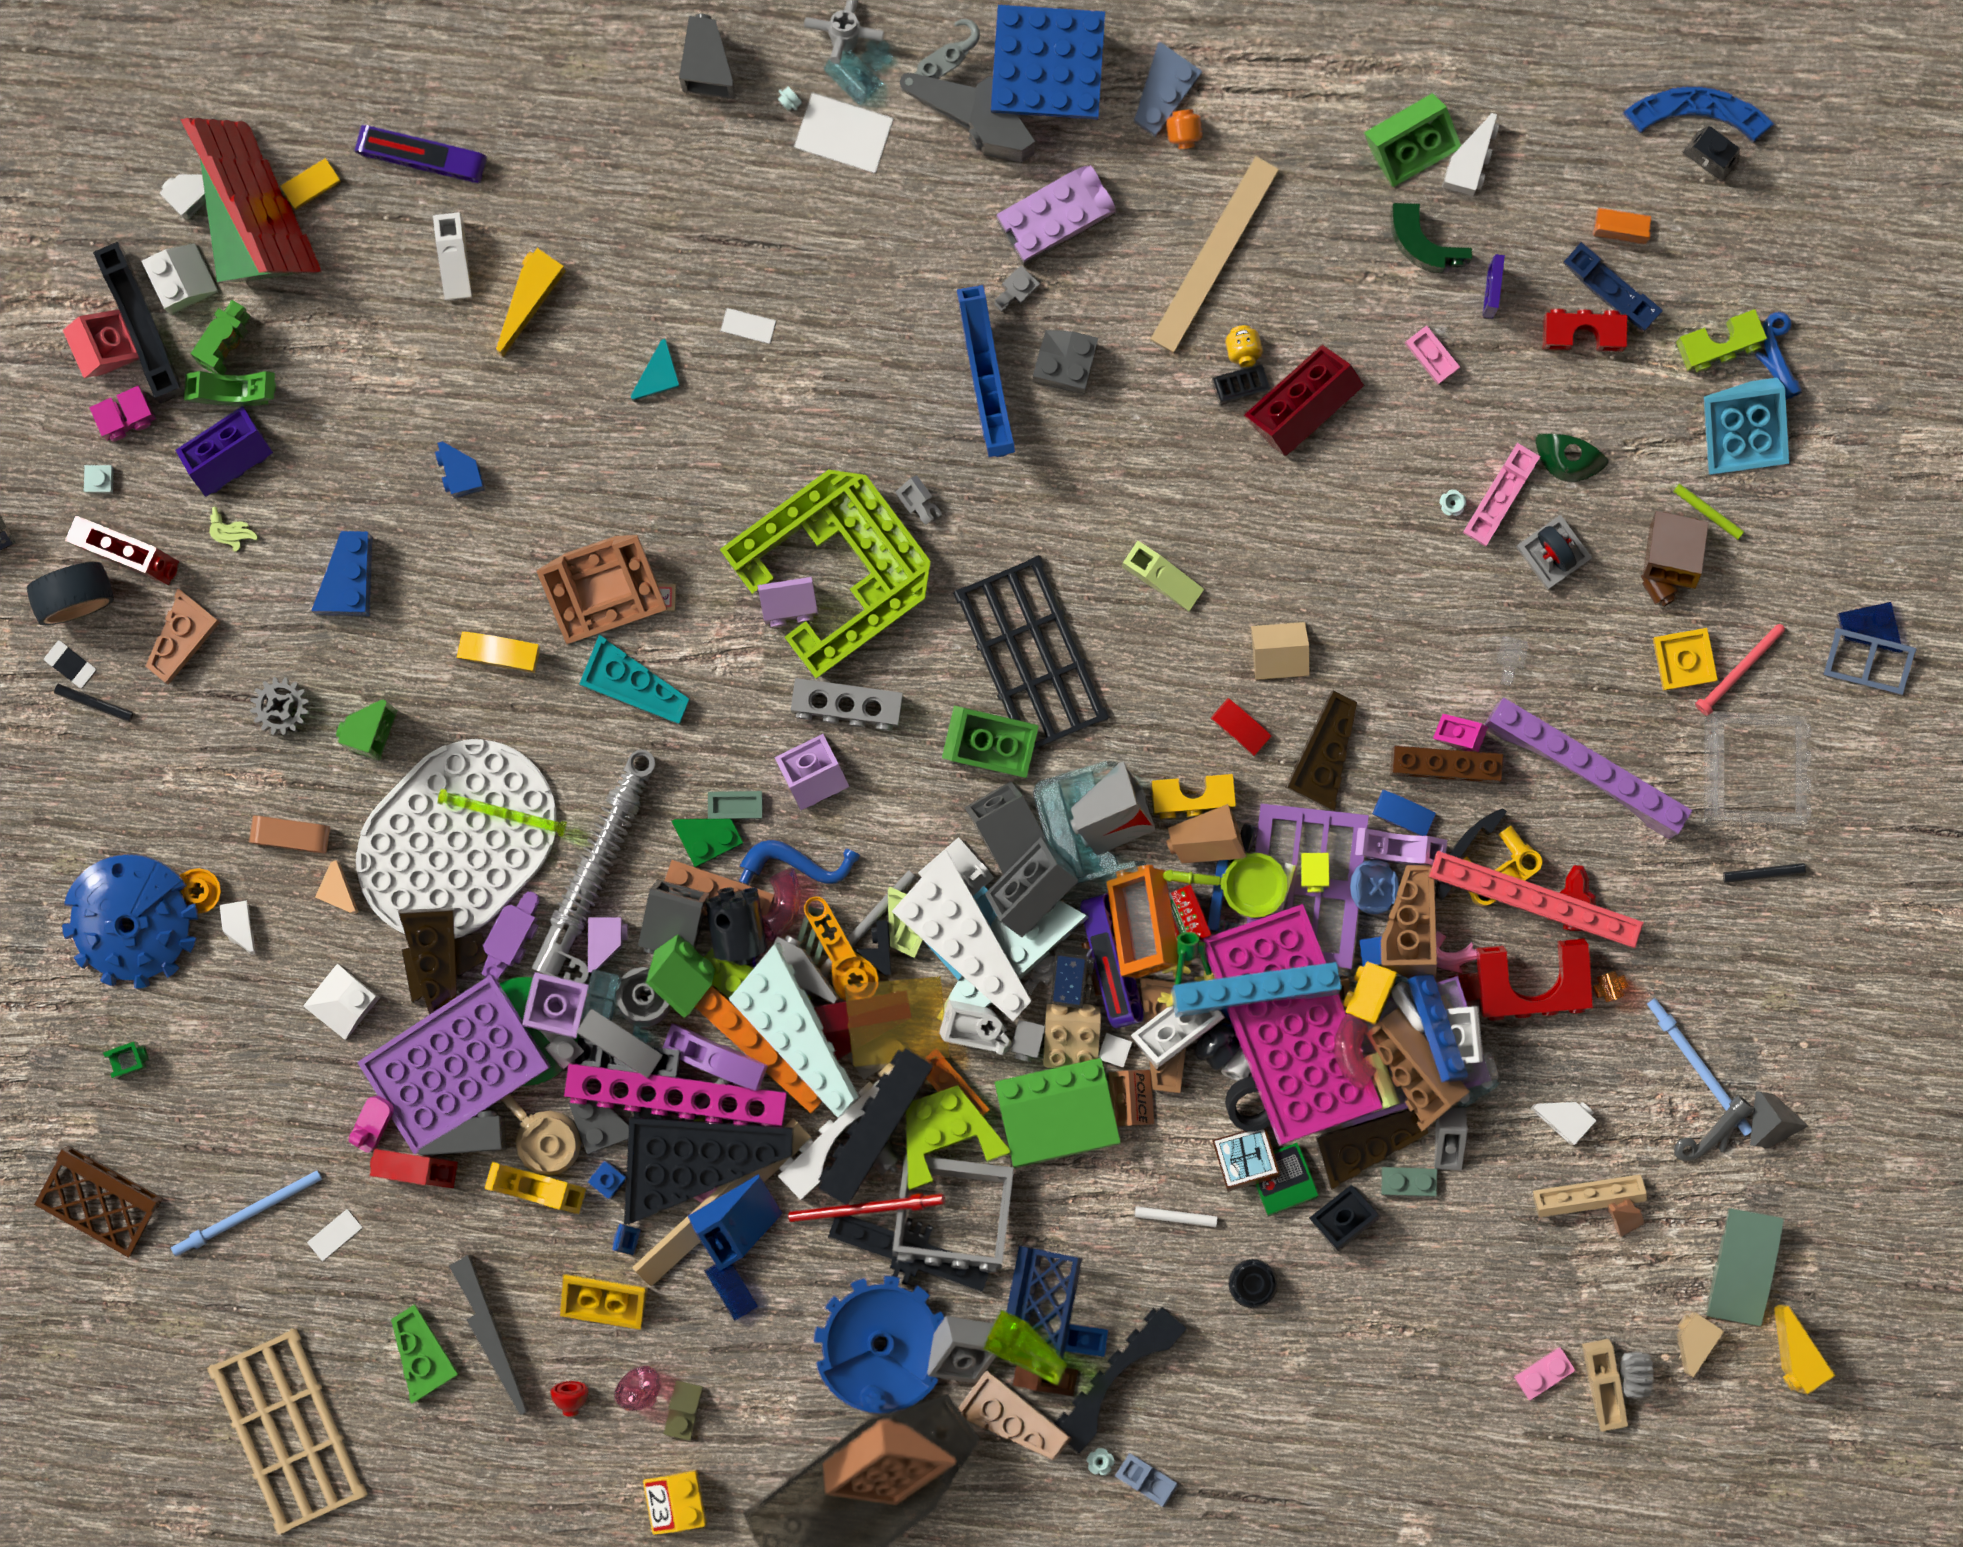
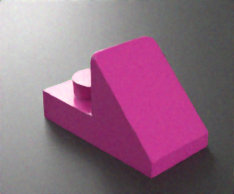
M1442 714L1433 739L1462 751L1479 752L1488 727L1479 722Z

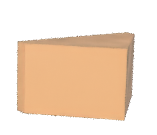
M337 860L332 861L315 898L352 914L359 913L340 862Z

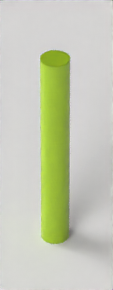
M1680 483L1673 492L1737 540L1744 533L1742 529Z

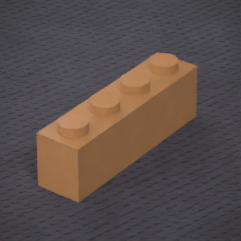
M1399 1007L1380 1020L1366 1033L1383 1064L1389 1065L1392 1070L1393 1077L1391 1078L1396 1087L1401 1086L1407 1097L1405 1103L1409 1110H1414L1420 1120L1417 1124L1421 1131L1425 1130L1470 1092L1461 1081L1442 1082L1429 1042L1420 1031H1417Z

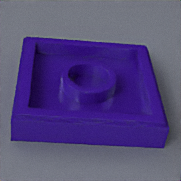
M1495 254L1488 266L1483 318L1493 319L1499 308L1505 255Z

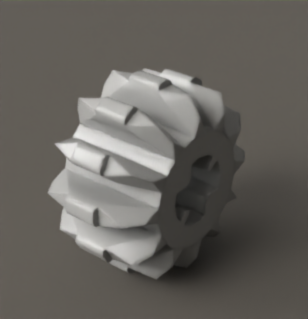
M1642 1352L1625 1353L1620 1362L1621 1367L1619 1370L1623 1395L1631 1398L1649 1397L1653 1389L1654 1380L1653 1362L1650 1355Z

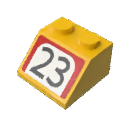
M697 1469L643 1480L653 1535L683 1531L707 1525Z

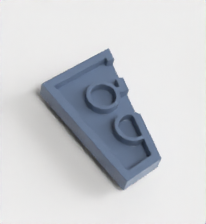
M1160 41L1158 42L1134 119V123L1154 137L1158 135L1166 124L1168 117L1177 109L1202 74L1199 68Z

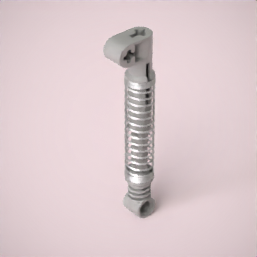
M636 750L630 755L623 769L626 773L620 776L623 780H618L617 782L620 786H616L615 789L609 791L605 801L613 807L612 809L601 807L609 815L608 817L598 815L600 819L606 822L604 825L594 823L602 831L601 833L590 831L598 839L597 841L587 839L588 842L595 846L593 849L583 847L584 850L591 853L590 857L580 855L582 860L580 863H576L579 866L577 871H572L575 875L573 879L569 878L570 886H565L567 893L566 895H561L564 899L562 902H558L559 910H554L550 919L552 925L532 969L545 975L557 977L567 957L572 959L568 967L580 966L579 972L582 973V977H576L573 981L569 979L570 973L566 972L563 979L582 984L586 981L588 967L584 962L568 955L576 936L581 935L583 928H585L584 926H586L583 922H587L586 914H591L590 906H595L594 902H592L593 899L599 898L596 893L598 890H602L601 882H606L604 875L610 874L607 870L608 868L603 865L611 867L613 864L606 857L617 858L610 849L621 850L619 846L613 843L614 841L624 842L617 833L627 835V831L621 825L631 827V823L624 818L635 819L634 815L637 814L640 808V796H638V793H643L641 787L645 788L646 784H644V781L648 782L655 766L654 757L648 751ZM645 757L649 763L648 768L645 771L636 770L633 765L635 758ZM565 923L569 927L559 945L556 941Z

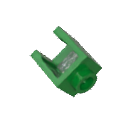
M135 1041L103 1052L104 1058H109L113 1069L110 1075L113 1079L147 1068L145 1062L149 1061L145 1046H139V1043Z

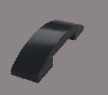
M1502 808L1479 820L1462 835L1449 855L1460 858L1478 832L1481 830L1485 834L1490 835L1507 811ZM1438 881L1437 898L1442 901L1453 886Z
M578 1039V1045L584 1052L575 1059V1065L638 1073L587 1039ZM651 1047L663 1055L651 1075L678 1078L681 1050Z

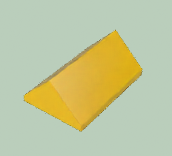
M564 1274L560 1316L641 1330L648 1287Z

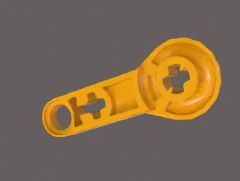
M197 868L179 875L187 885V887L181 890L187 905L196 904L198 914L206 913L214 908L221 894L220 883L214 874L208 870ZM197 884H201L200 888H204V893L199 894V898L195 899L196 895L192 894V889L197 888Z
M821 897L809 898L804 905V912L832 962V983L835 992L845 1001L873 996L878 987L876 969L868 960L853 951L827 902ZM813 901H819L824 906L823 914L818 917L812 916L808 911V906ZM829 914L831 920L826 922L830 928H836L837 932L834 933L835 939L823 938L822 933L825 930L822 924L816 927L814 921L822 920ZM851 973H855L856 976L861 974L863 977V981H860L862 986L859 988L855 985L850 986L848 984V979H851L849 975Z

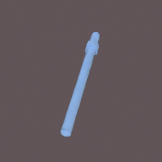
M1653 998L1647 1005L1659 1020L1658 1025L1664 1032H1668L1727 1111L1732 1100L1675 1025L1677 1021L1671 1013L1667 1014L1657 999ZM1745 1118L1737 1125L1744 1136L1748 1135L1752 1130V1127Z
M317 1170L203 1231L197 1230L189 1234L188 1239L171 1247L173 1254L177 1257L194 1247L198 1249L207 1244V1240L321 1181L322 1177Z

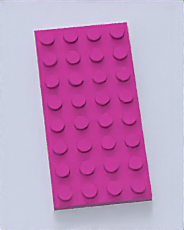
M1303 904L1201 940V942L1205 943L1206 956L1215 979L1326 964ZM1338 994L1311 999H1284L1258 1002L1227 1008L1279 1146L1382 1108Z

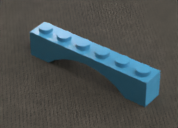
M1337 962L1178 984L1173 985L1171 994L1175 1018L1258 1002L1284 999H1311L1337 995L1341 990Z

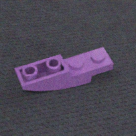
M671 1024L663 1048L681 1050L680 1060L755 1091L759 1090L768 1066L731 1047L707 1039L679 1024Z

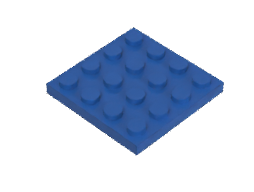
M998 5L991 113L1098 120L1105 11Z

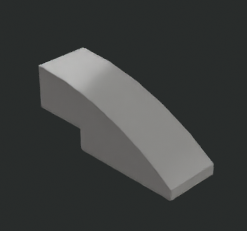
M593 1009L589 1011L576 1031L580 1036L646 1078H649L663 1056Z

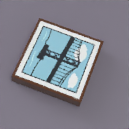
M1266 1128L1256 1132L1242 1131L1212 1140L1227 1192L1280 1177Z

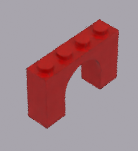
M1585 938L1557 941L1559 959L1558 978L1547 992L1537 996L1522 995L1511 988L1508 975L1507 951L1504 946L1476 948L1480 1012L1483 1017H1488V1020L1497 1021L1509 1015H1515L1516 1018L1531 1017V1013L1553 1016L1557 1015L1558 1011L1569 1010L1570 1013H1583L1586 1011L1585 1009L1593 1008L1589 944Z

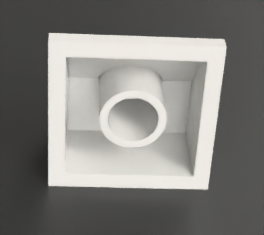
M196 244L165 249L142 260L164 309L170 315L218 292Z

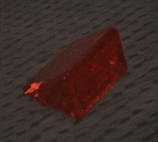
M1477 972L1448 976L1449 979L1458 977L1466 1002L1481 999Z

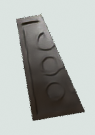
M1334 690L1330 692L1285 788L1330 811H1335L1337 804L1336 798L1338 789H1340L1343 764L1347 755V744L1351 736L1356 712V701Z
M453 908L398 910L430 1015L457 997Z
M1407 1109L1315 1136L1330 1189L1338 1187L1347 1179L1355 1177L1371 1165L1379 1163L1395 1151H1399L1429 1133L1427 1128L1423 1131L1419 1128L1417 1123L1420 1120L1415 1111Z

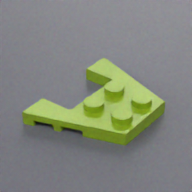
M958 1085L915 1100L906 1111L908 1188L910 1191L933 1183L924 1155L967 1139L978 1138L987 1163L1010 1155L1009 1148Z

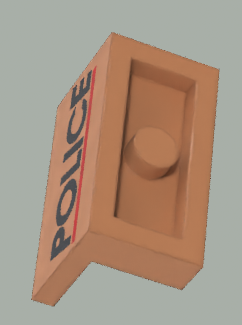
M1150 1070L1109 1072L1110 1098L1116 1125L1154 1124Z

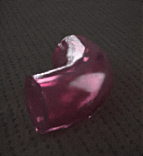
M794 868L783 870L772 876L769 880L773 887L775 898L771 910L763 916L766 938L772 942L793 926L800 912L802 891Z
M1346 1014L1334 1038V1056L1341 1073L1354 1087L1361 1091L1374 1075L1376 1068L1364 1058L1361 1051V1042L1368 1031V1027L1357 1017Z

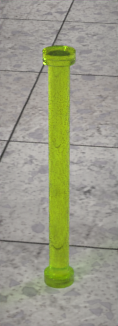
M443 788L440 790L437 801L439 805L446 803L556 832L560 837H564L568 823L564 820L557 822L447 793V790Z

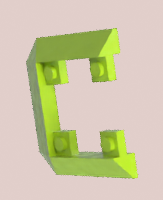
M829 469L720 548L721 553L752 595L758 592V585L769 584L774 580V577L760 558L801 528H804L817 547L839 532L870 574L850 588L851 593L864 610L822 641L806 621L784 637L815 679L819 678L925 599L931 562L867 475Z

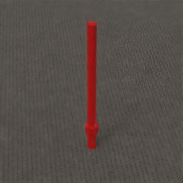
M923 1193L912 1194L910 1198L790 1211L788 1219L790 1222L903 1209L919 1211L925 1210L929 1206L945 1205L946 1200L944 1194L924 1196Z

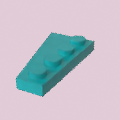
M598 636L579 685L680 725L690 699L611 644L604 637Z

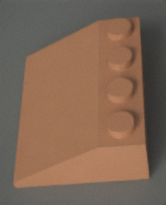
M881 1420L823 1463L825 1492L827 1495L897 1505L955 1464V1458L908 1426L894 1423L892 1420Z

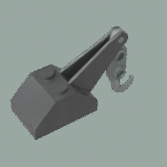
M960 19L954 23L955 26H968L971 30V36L965 41L946 44L921 60L916 73L908 72L901 76L900 88L904 93L967 128L970 135L968 139L976 151L981 150L984 156L1022 163L1035 154V140L1017 114L991 113L993 83L991 75L978 83L976 88L939 79L958 67L968 52L979 41L980 30L977 24L969 19Z

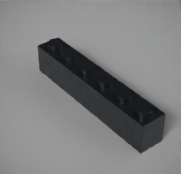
M908 1047L903 1051L898 1050L890 1062L894 1065L889 1075L886 1073L882 1075L876 1085L879 1091L875 1098L870 1096L861 1109L865 1112L860 1122L855 1119L847 1132L851 1137L846 1145L841 1143L833 1155L836 1158L835 1163L831 1168L826 1166L818 1179L822 1182L819 1187L820 1190L846 1206L854 1198L935 1066L933 1062Z

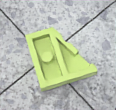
M889 886L887 890L889 946L915 958L923 939L892 912L907 894Z

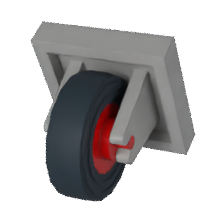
M1561 515L1516 546L1547 590L1592 559Z

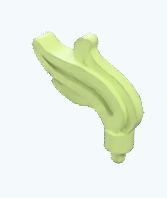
M217 507L212 508L213 515H210L212 524L209 533L214 540L233 546V551L236 552L241 547L239 540L253 539L257 541L259 539L253 531L242 529L243 527H249V524L245 522H233L232 524L225 525L222 522L221 514H218Z

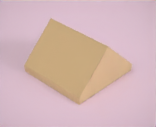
M1305 622L1251 626L1255 680L1309 676V642Z

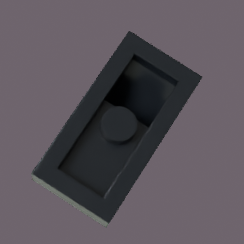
M876 921L877 927L872 928V943L878 944V948L858 949L856 951L885 976H891L888 921Z

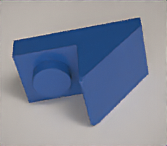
M1070 1324L1065 1352L1105 1357L1108 1330Z

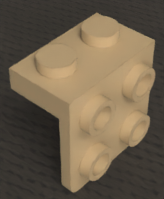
M1065 1003L1046 1004L1043 1057L1045 1067L1057 1068L1098 1059L1101 1007H1095L1090 1004L1080 1006L1067 1005Z

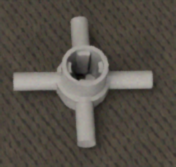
M847 0L845 10L833 14L830 21L805 18L804 28L828 32L833 45L830 61L834 64L840 63L843 51H850L856 47L858 37L876 41H883L884 31L860 27L854 15L858 0Z

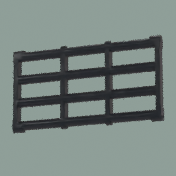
M1041 555L952 592L957 604L960 603L977 643L976 649L981 652L999 694L997 698L999 701H1002L1008 718L1022 721L1011 696L1024 690L1027 691L1046 735V738L1035 742L1033 751L1111 718L1106 706L1104 707L1085 665L1087 661L1085 658H1082L1064 616L1066 615L1065 610L1061 609L1047 577ZM1028 567H1032L1052 613L1038 620L1017 575V572ZM1007 577L1027 623L1014 630L1010 627L992 585L993 582ZM981 587L1002 635L988 641L967 593ZM1055 620L1073 662L1060 669L1057 668L1040 628V625ZM1029 630L1048 674L1034 680L1015 636ZM1003 641L1006 642L1023 682L1022 685L1010 690L1006 686L990 648ZM1074 669L1078 673L1096 717L1082 723L1061 677L1062 674ZM1050 679L1071 725L1070 728L1056 733L1036 685Z

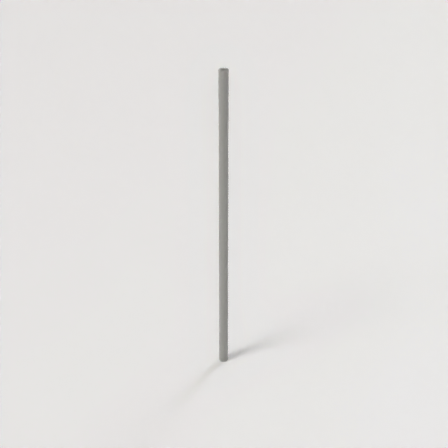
M908 870L893 888L904 892L915 880L916 876ZM888 893L847 937L852 948L888 909ZM829 958L819 968L825 978L832 971V962ZM804 987L801 988L807 995L812 993ZM720 1077L716 1084L728 1085L731 1081ZM705 1094L696 1103V1106L699 1109H706L710 1105V1097ZM683 1118L682 1120L694 1121L695 1119Z

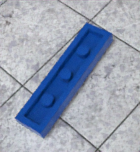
M1434 975L1410 978L1407 981L1442 1082L1461 1081L1467 1078L1468 1074L1464 1061L1461 1057Z

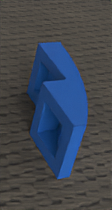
M1382 790L1372 815L1393 825L1400 826L1418 836L1427 835L1436 814L1419 804L1386 790Z

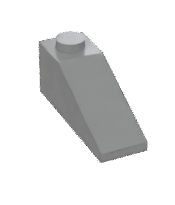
M788 935L785 939L777 937L774 944L780 942L784 950L782 954L787 964L792 965L795 971L793 976L798 985L832 1003H839L840 998L808 953L799 947L801 942Z

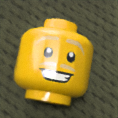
M1248 325L1233 328L1225 339L1228 358L1234 364H1240L1241 367H1250L1262 356L1263 350L1260 335Z

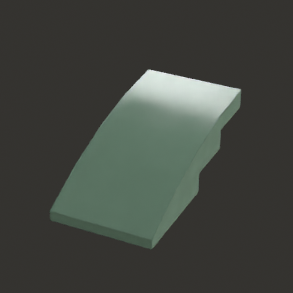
M1728 1208L1724 1235L1721 1236L1718 1260L1715 1262L1706 1316L1761 1326L1774 1274L1784 1218Z

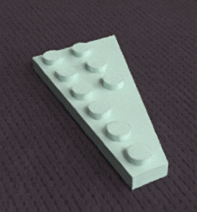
M1059 900L1050 912H1047L1023 938L1001 923L997 916L991 925V929L1019 979H1022L1049 954V951L1061 940L1064 941L1075 927L1080 923H1084L1089 917ZM961 976L936 1018L943 1021L948 1000L986 1008L992 1002L965 977Z
M780 942L771 947L729 1000L837 1117L845 1114L859 1096L844 1067L839 1066L833 1054L835 1049L831 1042H827L821 1031L823 1026L805 991L800 989L793 976L795 971L791 964H787L782 954L784 950Z

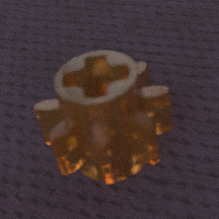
M1616 970L1598 976L1599 984L1593 986L1597 998L1604 996L1606 1003L1624 997L1623 989L1629 987L1625 975L1618 977Z

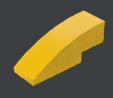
M462 631L456 658L535 673L541 647L539 644Z

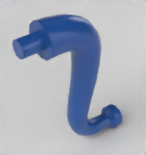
M765 840L754 845L742 860L739 867L744 869L739 882L749 886L753 875H760L767 860L778 859L818 882L835 884L846 878L853 863L859 860L860 854L845 849L843 853L844 860L841 866L836 871H827L792 846L777 840Z

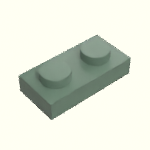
M1382 1167L1381 1195L1436 1196L1437 1169Z

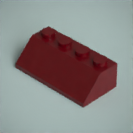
M1322 344L1248 410L1244 417L1274 449L1286 457L1365 385L1350 363Z

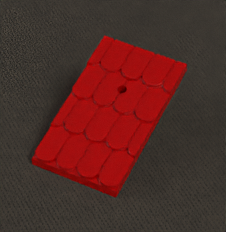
M202 118L180 119L200 157L217 282H250L298 273L322 272L306 234H302L291 205L283 197L269 161L263 158L250 126L244 121Z

